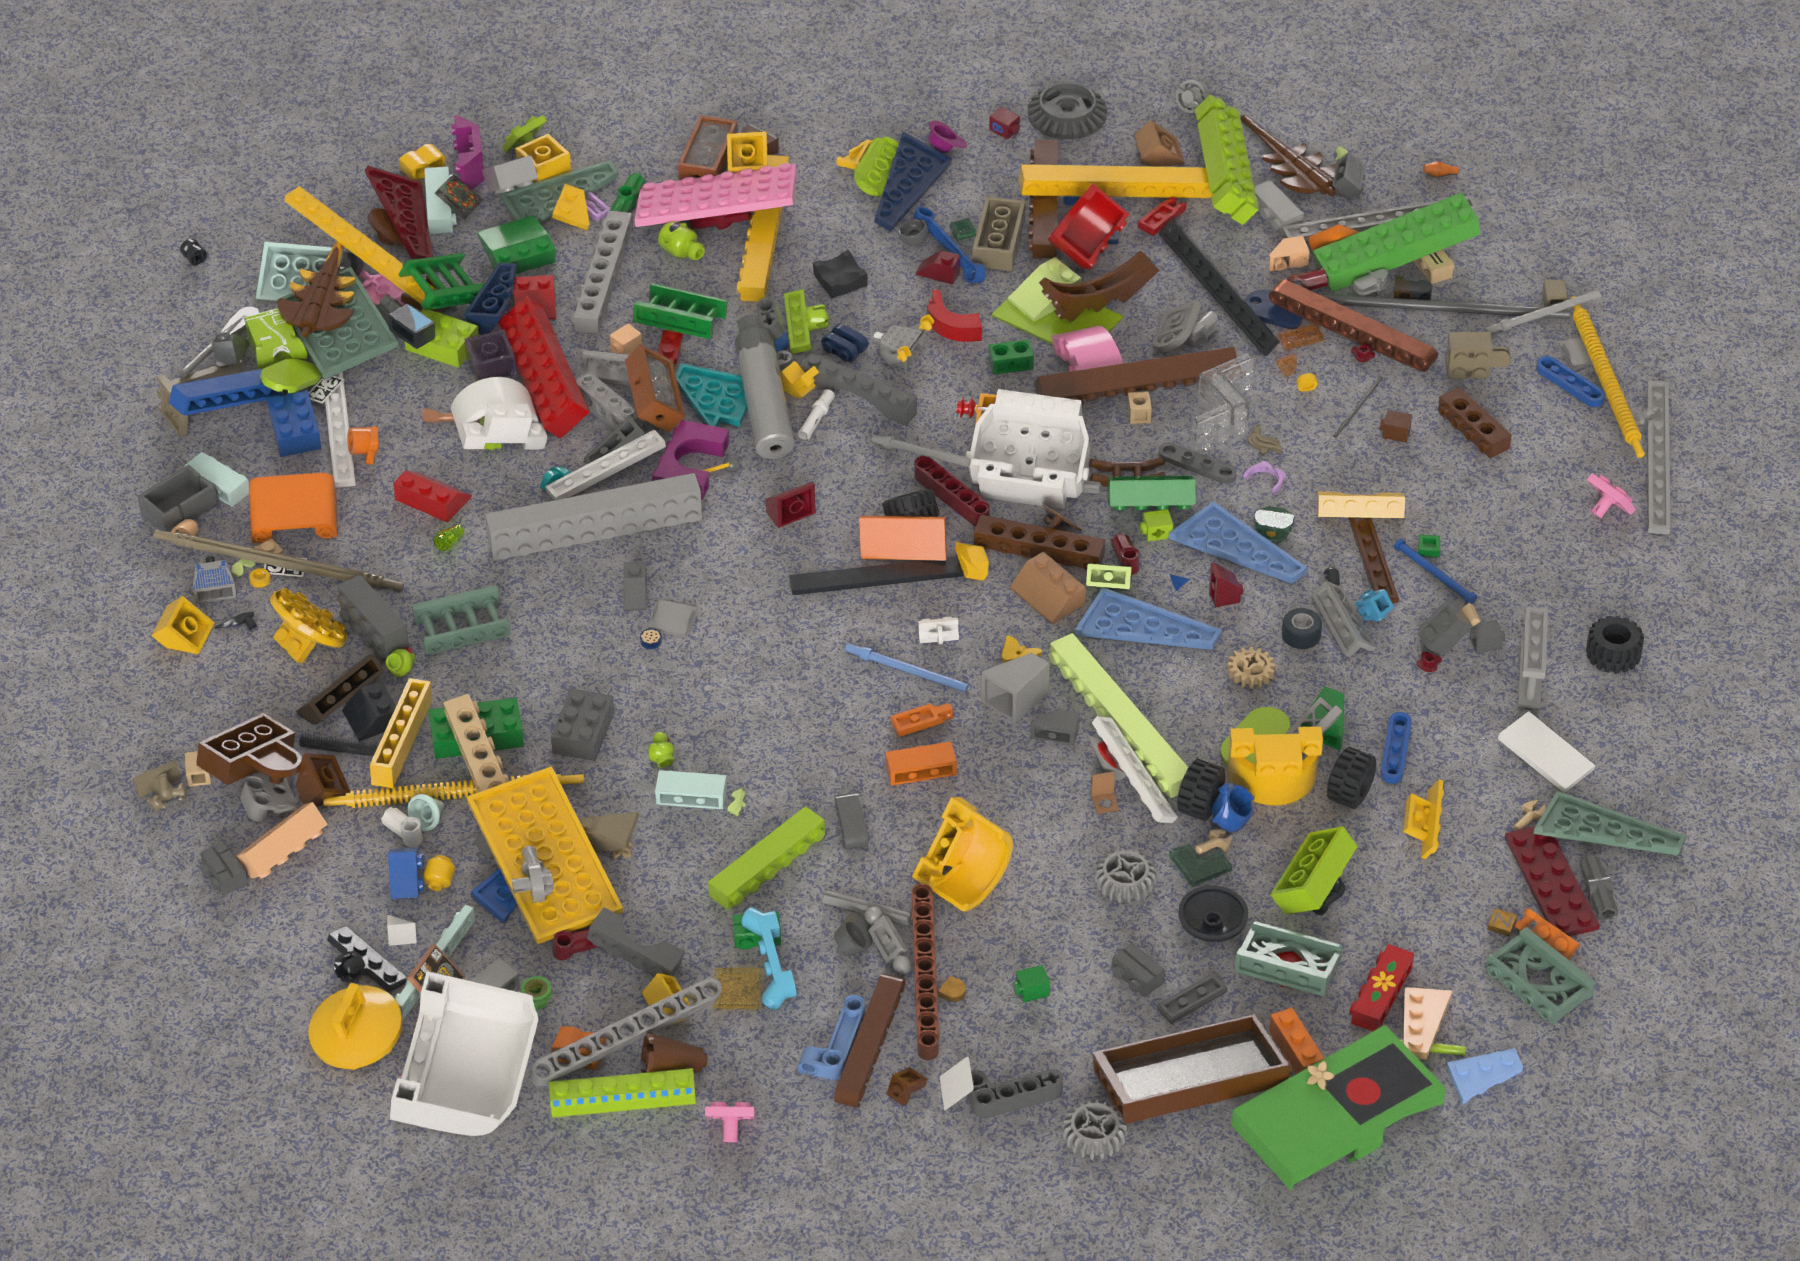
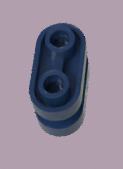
M842 323L837 324L831 332L821 339L822 348L827 353H832L840 357L841 360L850 363L869 346L868 340L863 334Z

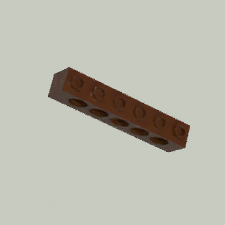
M980 515L974 531V545L982 546L984 549L1016 554L1025 558H1033L1045 552L1056 563L1080 567L1087 570L1088 564H1101L1105 554V539L986 515Z

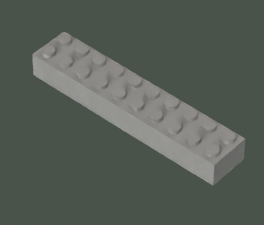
M695 473L488 513L485 514L489 548L493 561L506 560L510 557L526 556L531 553L546 552L551 549L570 547L571 545L590 543L601 539H611L621 535H632L637 532L652 531L657 528L672 527L687 522L693 523L697 520H702L701 491Z

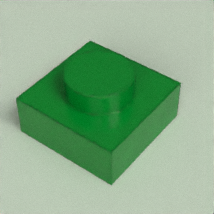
M1419 534L1418 554L1421 556L1440 557V536Z

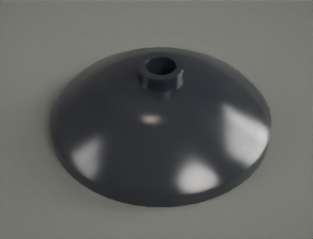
M1207 885L1195 888L1183 897L1179 905L1178 917L1182 927L1193 937L1208 942H1222L1236 937L1244 930L1248 921V907L1244 899L1235 891L1223 886Z

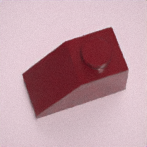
M941 250L924 259L915 275L953 285L960 273V255Z
M1211 563L1209 594L1215 608L1240 603V598L1243 594L1242 583L1238 582L1233 572L1217 563Z

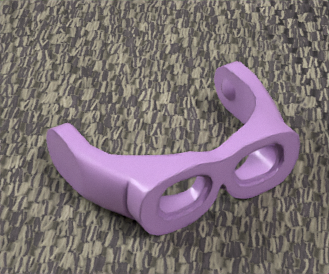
M1261 461L1251 466L1243 475L1245 479L1256 472H1267L1274 475L1278 480V483L1272 489V494L1274 495L1281 489L1286 479V474L1283 470L1279 468L1273 469L1271 464L1266 461Z

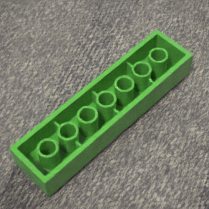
M1461 192L1313 250L1317 269L1324 268L1330 291H1338L1353 285L1355 279L1368 275V270L1371 272L1380 269L1389 271L1480 235L1478 217Z

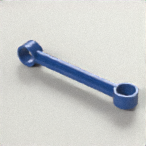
M917 207L912 219L920 221L924 219L929 232L946 251L960 255V266L964 269V277L968 283H982L986 278L985 266L982 263H973L935 222V213L925 207Z

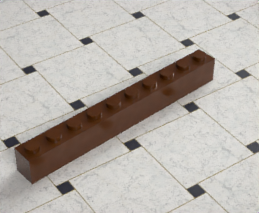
M1235 347L1038 376L1034 386L1037 395L1073 400L1086 399L1089 402L1103 396L1107 399L1114 398L1122 393L1128 396V393L1142 390L1153 392L1157 388L1162 387L1168 390L1181 384L1185 387L1192 386L1196 382L1201 381L1207 384L1220 378L1223 381L1235 378V375L1240 371Z

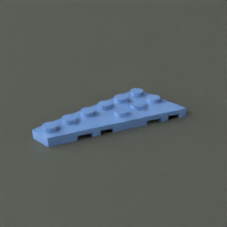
M1214 501L1169 532V539L1290 584H1293L1307 574V567Z
M1104 587L1075 629V636L1213 650L1222 634V630Z

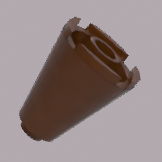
M646 1032L641 1051V1061L646 1066V1070L641 1069V1073L693 1068V1073H698L702 1071L703 1067L706 1068L708 1056L707 1053H704L703 1048Z

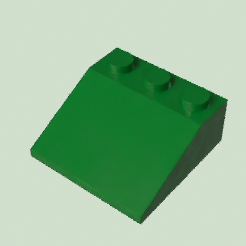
M534 216L477 232L493 269L496 268L498 263L517 264L516 274L555 263L556 249L549 234Z

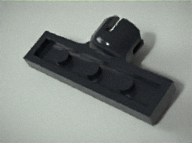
M347 926L329 933L327 941L342 953V955L335 958L336 963L333 967L337 978H341L342 982H350L360 978L362 975H367L387 992L406 984L407 977Z

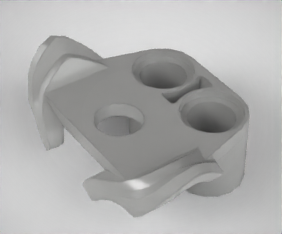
M260 771L258 774L246 778L240 799L250 819L262 822L266 820L269 810H273L274 814L295 811L299 808L298 799H295L290 789L291 783L287 777L284 778V782H281V784L271 783L269 781L270 776ZM274 788H281L285 793H276Z

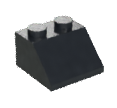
M381 680L360 688L343 708L342 712L358 741H362L385 732L396 705Z

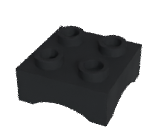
M849 250L842 252L831 260L813 262V275L831 298L868 286L867 272L859 267Z

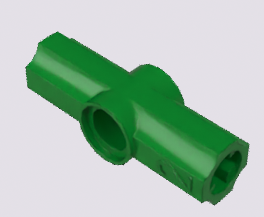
M634 172L632 175H629L625 184L618 188V196L610 211L629 213L631 209L636 207V200L645 184V178L640 173Z

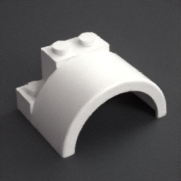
M491 377L476 381L464 388L451 405V411L463 449H484L485 443H522L524 450H540L545 448L547 441L546 431L542 423H539L528 390L518 381L505 377ZM483 416H485L484 426L476 422Z

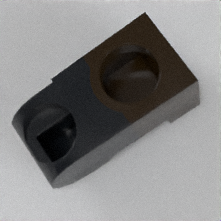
M1395 276L1394 298L1431 300L1432 284L1429 281L1403 280V276Z

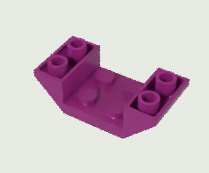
M454 115L455 123L451 124L452 135H456V138L453 139L454 150H458L459 161L455 162L456 174L460 173L461 175L457 177V182L464 184L472 191L485 180L482 172L484 166L479 125L459 115Z

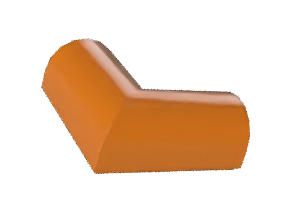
M1338 224L1310 236L1309 244L1312 250H1316L1359 233V231Z

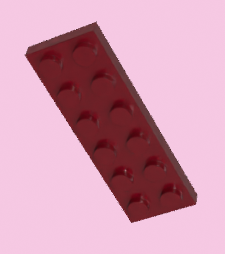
M1535 826L1505 833L1504 838L1545 920L1569 937L1599 930L1600 925L1556 838L1534 834Z

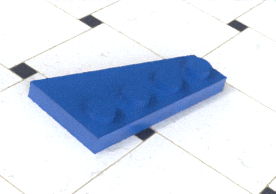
M500 868L471 891V897L503 923H505L518 905Z

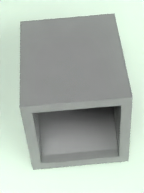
M1030 653L984 670L981 673V702L1016 723L1049 693L1050 663Z

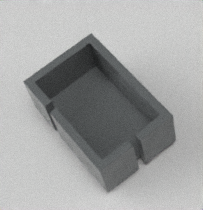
M190 465L185 466L138 495L141 514L159 530L170 533L184 519L193 520L218 504L215 486L206 478L201 477L200 473Z
M570 688L558 722H556L551 735L552 753L596 761L614 715L613 696L593 693L592 696L589 691Z

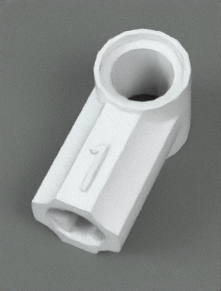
M390 807L385 811L381 818L382 824L400 836L406 846L416 847L422 843L421 825L417 818L408 817L397 808Z

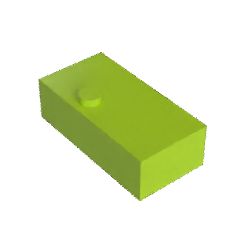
M1344 826L1308 833L1270 894L1284 914L1320 909L1358 847Z

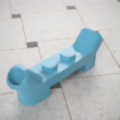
M751 907L745 911L741 922L744 928L761 937V941H758L761 955L765 954L767 962H764L766 975H771L772 978L771 983L761 998L765 1006L776 1010L780 1008L785 999L797 997L796 987L791 970L781 971L773 938L780 937V927L775 910L763 913Z

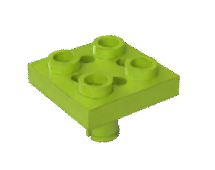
M544 115L538 118L533 116L525 122L526 125L523 127L521 125L516 126L511 130V134L505 138L506 142L501 148L504 152H508L521 143L526 144L535 140L533 136L543 127L547 119Z

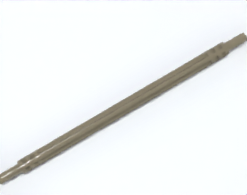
M155 530L153 535L154 538L171 541L175 545L348 581L361 575L371 587L380 589L385 587L402 591L404 588L403 582L385 579L381 575L185 533Z

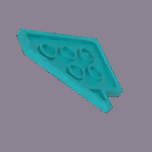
M681 363L675 375L678 388L704 424L718 427L720 423L740 427L748 411L741 376Z

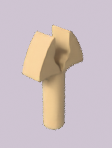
M1538 800L1524 803L1522 810L1526 814L1513 826L1514 831L1524 829L1532 820H1540L1546 810V805L1544 804L1540 810L1533 811L1538 805Z
M1210 830L1208 836L1210 840L1197 845L1195 850L1198 854H1202L1215 847H1220L1226 852L1230 847L1232 835L1224 839L1225 830Z

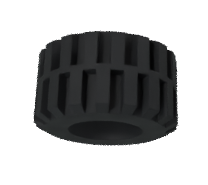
M931 489L904 494L882 503L885 516L938 517L940 515L934 491Z
M1606 616L1605 619L1600 618L1589 629L1586 656L1590 659L1592 665L1597 664L1596 668L1599 670L1604 668L1605 672L1608 673L1612 670L1614 674H1619L1620 670L1623 673L1628 672L1629 668L1631 670L1634 669L1640 662L1644 633H1642L1641 627H1637V623L1634 621L1630 622L1626 617Z
M1347 747L1337 758L1330 773L1327 784V798L1349 808L1356 809L1363 802L1372 785L1376 772V757L1355 748Z
M1198 758L1195 759L1187 769L1180 785L1177 798L1178 811L1203 821L1208 820L1212 815L1214 800L1220 793L1218 788L1225 785L1224 767Z

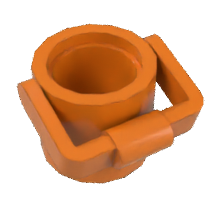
M376 426L349 428L347 433L349 453L351 455L365 454V464L373 465L379 447L378 428Z

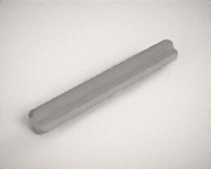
M825 890L823 894V903L862 914H865L869 907L876 906L892 922L908 925L911 919V913L830 890Z

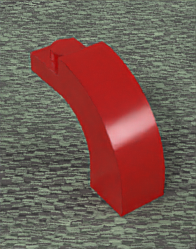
M940 289L932 290V299H928L929 305H927V315L929 314L934 320V323L931 324L932 329L939 335L954 341H982V324L979 313L964 315L953 313L945 308Z

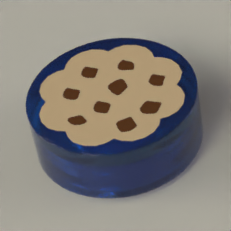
M646 629L640 634V644L646 649H656L662 643V635L657 629Z

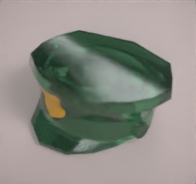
M1268 506L1256 510L1254 515L1257 532L1273 544H1279L1287 538L1289 532L1292 531L1295 521L1294 515L1285 508Z

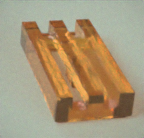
M1316 324L1278 333V339L1281 340L1285 350L1324 341V336Z

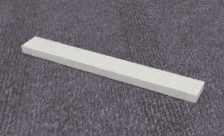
M343 372L338 373L334 376L343 378ZM327 379L324 380L325 391L328 388ZM343 381L325 400L335 488L356 486L353 456L349 453L347 446L349 422Z

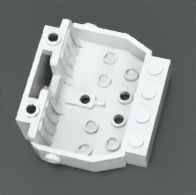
M998 389L995 404H990L976 422L971 451L966 453V458L971 459L970 467H968L969 475L973 484H979L981 498L1042 506L1043 503L1051 508L1058 509L1065 508L1067 497L1077 498L1083 491L1084 480L1087 481L1089 468H1087L1090 454L1089 437L1083 420L1081 400ZM1028 431V434L1023 435L1021 432ZM1043 434H1049L1046 438L1042 437ZM1029 460L1033 461V463L1030 465L1026 464V462Z

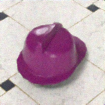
M931 121L929 123L931 130L928 141L937 151L947 153L954 146L958 148L967 147V142L944 123L939 121Z

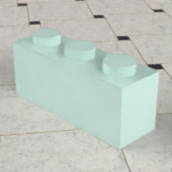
M201 452L184 465V467L190 465L200 473L201 477L206 478L215 486L216 497L231 507L249 494L248 479L243 474L232 470L229 466L218 462L212 456Z
M659 770L655 788L656 804L724 809L727 781L726 775Z

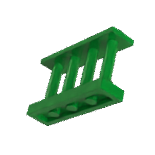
M464 253L415 260L410 259L403 264V268L398 273L399 277L412 276L426 294L425 299L420 304L424 310L471 304L485 284L473 283L459 265L465 257ZM449 270H454L465 286H460ZM435 272H440L451 288H446ZM421 274H426L437 290H432Z
M651 283L649 302L636 301L634 303L633 322L710 339L713 336L714 317L726 319L728 300Z

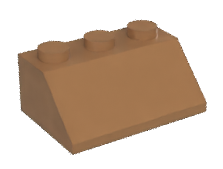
M1045 552L1028 560L1010 586L1011 590L1052 625L1085 605L1086 587Z

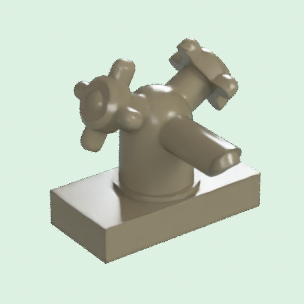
M174 760L133 778L135 792L139 798L153 791L156 793L153 798H147V802L156 811L167 807L163 803L164 801H169L173 797H179V801H183L187 794L184 783H180L179 788L171 786V783L180 780L178 766Z

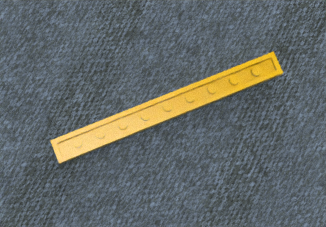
M300 186L285 195V202L417 302L420 304L423 302L426 294L412 276L399 277L398 273L403 268V263ZM428 283L432 290H437L435 287Z

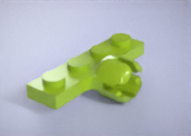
M804 289L784 293L791 352L795 354L812 350L811 330L823 329L829 326V316L825 310L826 307L824 304L807 307Z

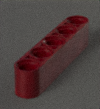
M919 456L915 459L914 477L916 481L926 489L933 490L936 497L976 527L980 515L990 516V505L988 502L932 458Z

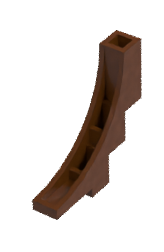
M1140 250L1115 270L1090 281L1062 284L1044 277L1039 284L1043 287L1041 292L1046 298L1052 300L1051 303L1056 308L1055 314L1061 320L1065 318L1071 323L1086 308L1088 310L1092 308L1095 312H1099L1112 299L1115 301L1119 299L1123 303L1127 302L1160 270Z

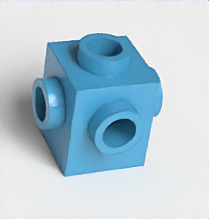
M1369 589L1361 594L1362 598L1355 602L1359 614L1365 621H1380L1386 617L1388 612L1395 608L1385 589L1377 591Z

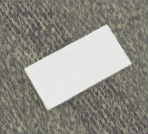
M1529 711L1498 735V739L1563 793L1567 792L1595 769V765Z

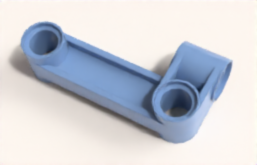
M850 995L843 1001V1009L828 1048L812 1046L804 1048L797 1067L800 1073L804 1075L809 1073L811 1074L810 1076L831 1080L840 1079L865 1016V1003L861 996Z

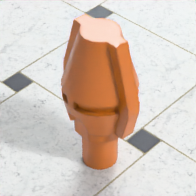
M1436 161L1425 164L1423 172L1435 177H1441L1449 174H1458L1459 168L1458 166H1449Z

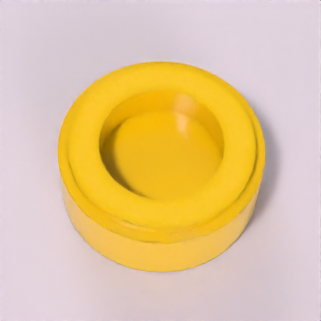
M1306 373L1298 377L1296 384L1299 391L1305 392L1314 390L1318 386V381L1314 374Z
M264 568L254 569L249 574L250 584L257 588L265 587L271 582V575Z

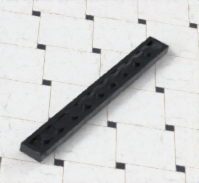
M1171 219L1159 235L1261 354L1268 356L1280 341L1178 223Z

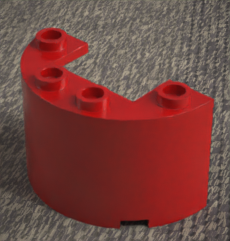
M1092 183L1051 232L1047 240L1081 269L1085 270L1088 268L1091 270L1097 263L1099 258L1097 255L1099 253L1102 254L1109 246L1107 243L1108 239L1116 230L1120 232L1126 226L1127 222L1125 219L1129 216V213Z

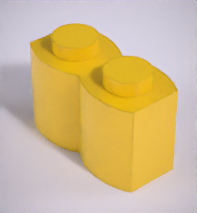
M433 144L423 145L416 151L408 152L399 158L400 170L409 178L417 181L425 177V168L446 167L445 155Z

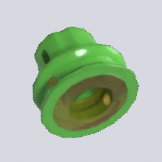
M530 977L522 983L521 993L532 995L535 1010L545 1008L551 998V984L544 977Z

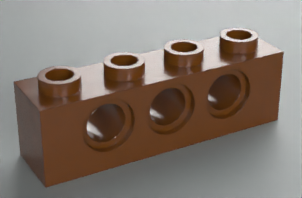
M1460 387L1439 396V414L1442 417H1446L1455 429H1459L1468 441H1472L1481 453L1492 458L1510 449L1512 435Z

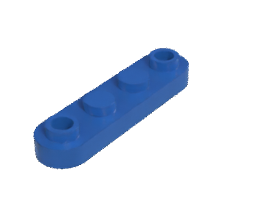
M1542 356L1537 360L1536 370L1539 374L1588 406L1599 407L1603 405L1605 392L1601 388L1553 357Z
M1395 712L1389 718L1381 778L1390 784L1400 782L1404 774L1412 724L1411 717L1404 712Z

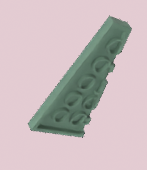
M609 160L501 193V200L514 221L534 216L541 224L552 217L565 184L584 190L585 197H587L589 192L593 193L617 179L618 171L612 161Z
M1559 791L1555 793L1534 830V834L1671 855H1679L1687 837Z

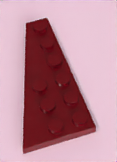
M367 165L364 172L411 259L433 257L422 182Z

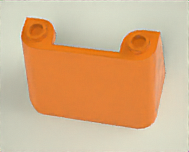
M309 473L253 478L249 482L252 543H263L271 539L273 530L315 528L316 535L324 539L338 537L337 495L334 477L331 474Z

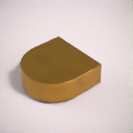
M949 976L938 990V996L950 1002L961 1001L966 995L965 984L952 976Z

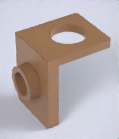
M1114 772L1092 775L1091 796L1097 814L1119 811L1114 794ZM1102 799H1109L1112 802V806L1103 808L1099 805V802Z

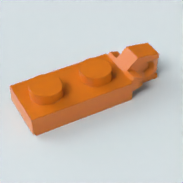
M930 703L892 715L890 722L898 737L942 724L945 722L944 720L953 718V708L950 703L941 706H933Z

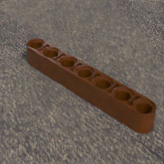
M883 973L880 975L836 1087L834 1102L859 1108L860 1104L858 1102L863 1098L867 1087L865 1084L869 1082L874 1069L872 1065L876 1064L881 1051L879 1047L883 1046L888 1033L886 1029L890 1028L895 1015L893 1011L897 1010L902 997L900 993H903L905 988L904 978Z

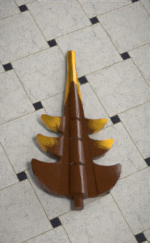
M337 240L319 272L299 270L301 278L310 286L299 285L294 282L290 283L292 294L302 302L288 301L283 298L278 300V311L281 318L290 325L300 327L303 337H308L315 330L328 331L339 328L353 314L352 309L331 307L344 305L354 297L353 291L342 292L335 289L347 288L356 282L355 277L337 276L344 247Z

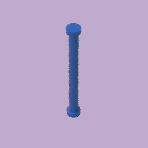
M1402 538L1396 541L1394 545L1396 551L1403 552L1465 599V603L1472 604L1476 601L1477 594L1474 592L1470 593L1406 545V541Z

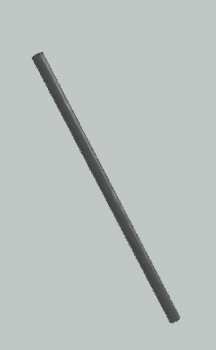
M1316 293L1340 305L1510 316H1521L1545 308ZM1565 309L1542 318L1570 319L1571 309Z

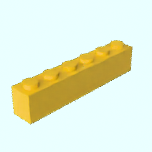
M409 678L370 763L371 785L394 788L432 703L431 681Z

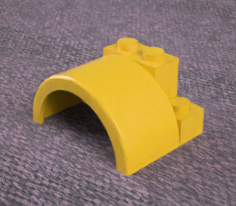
M1299 727L1298 734L1254 735L1253 728L1230 729L1227 768L1229 781L1233 782L1234 785L1245 787L1253 795V802L1276 806L1300 800L1311 791L1317 779L1319 755H1322L1323 745L1321 727ZM1254 753V764L1245 757ZM1302 753L1308 755L1304 760H1302Z
M951 797L942 815L944 821L926 857H921L912 878L920 883L929 885L933 892L965 912L979 905L999 883L1012 856L1013 838L1010 833L976 812L978 808L963 798ZM944 866L953 867L946 875H943Z

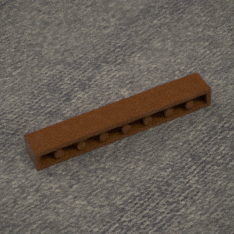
M1035 140V148H1031L1030 160L1034 161H1030V165H1058V140ZM1030 195V198L1034 199H1030L1029 211H1033V213H1029V225H1033L1029 226V238H1033L1029 239V251H1033L1032 258H1057V248L1047 238L1057 226L1058 196Z

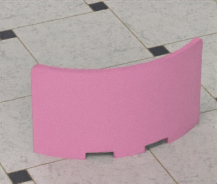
M1102 326L1051 335L1055 354L1061 357L1064 362L1068 361L1071 365L1068 367L1069 372L1123 364L1115 341Z

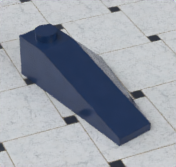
M498 263L464 313L466 322L478 326V334L489 335L509 307L517 264Z

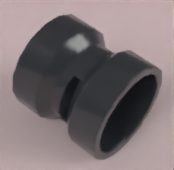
M187 239L181 244V254L193 266H197L206 260L207 251L195 239Z

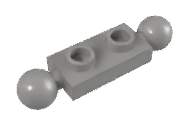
M876 906L869 907L865 912V919L873 926L868 931L887 964L893 965L896 973L901 975L908 973L911 969V961L906 956H903L908 949L891 919L883 915L880 908Z

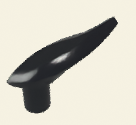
M254 612L238 614L230 620L215 626V629L245 623L251 630L257 627L252 618Z

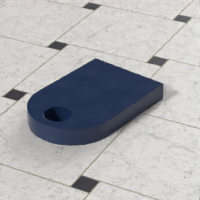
M1256 290L1246 297L1245 302L1264 323L1293 331L1298 330L1303 317L1273 304L1269 299L1271 290ZM1257 301V302H1259L1260 304L1255 305V304H1252L1251 302Z

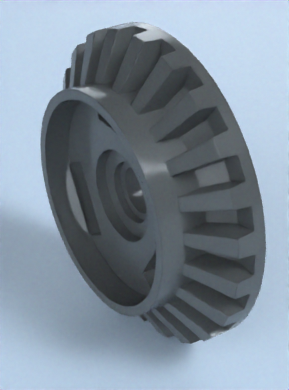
M1059 82L1048 86L1044 90H1040L1038 95L1032 97V101L1028 104V118L1032 126L1044 135L1065 140L1080 139L1090 136L1101 129L1107 119V106L1104 99H1101L1098 93H1093L1092 89L1075 82ZM1084 101L1088 103L1091 108L1086 109Z

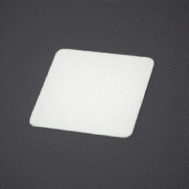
M969 1057L964 1058L940 1076L944 1110H947L973 1091L974 1086Z

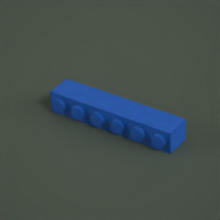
M262 369L175 384L172 386L169 404L185 416L265 401L267 398L283 395L284 389L282 392H278L265 386L261 382L262 379H260Z

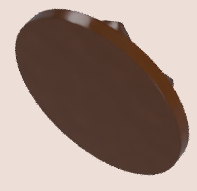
M372 209L368 214V221L377 232L378 240L386 245H404L385 209Z

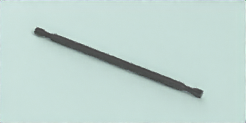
M1382 376L1378 378L1377 382L1373 384L1342 423L1338 431L1333 435L1337 438L1339 433L1372 394L1379 382L1383 380Z

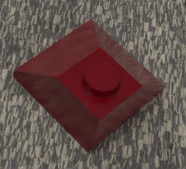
M814 482L766 498V513L778 528L816 513Z

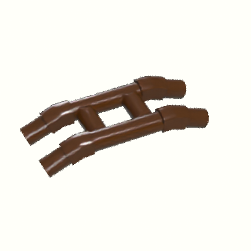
M1163 457L1142 462H1111L1092 458L1089 461L1090 467L1104 472L1113 471V477H1121V470H1134V476H1142V470L1150 471L1165 465ZM1161 472L1144 476H1166V474ZM1092 473L1090 481L1100 482L1102 486L1107 487V477L1112 476H1101Z

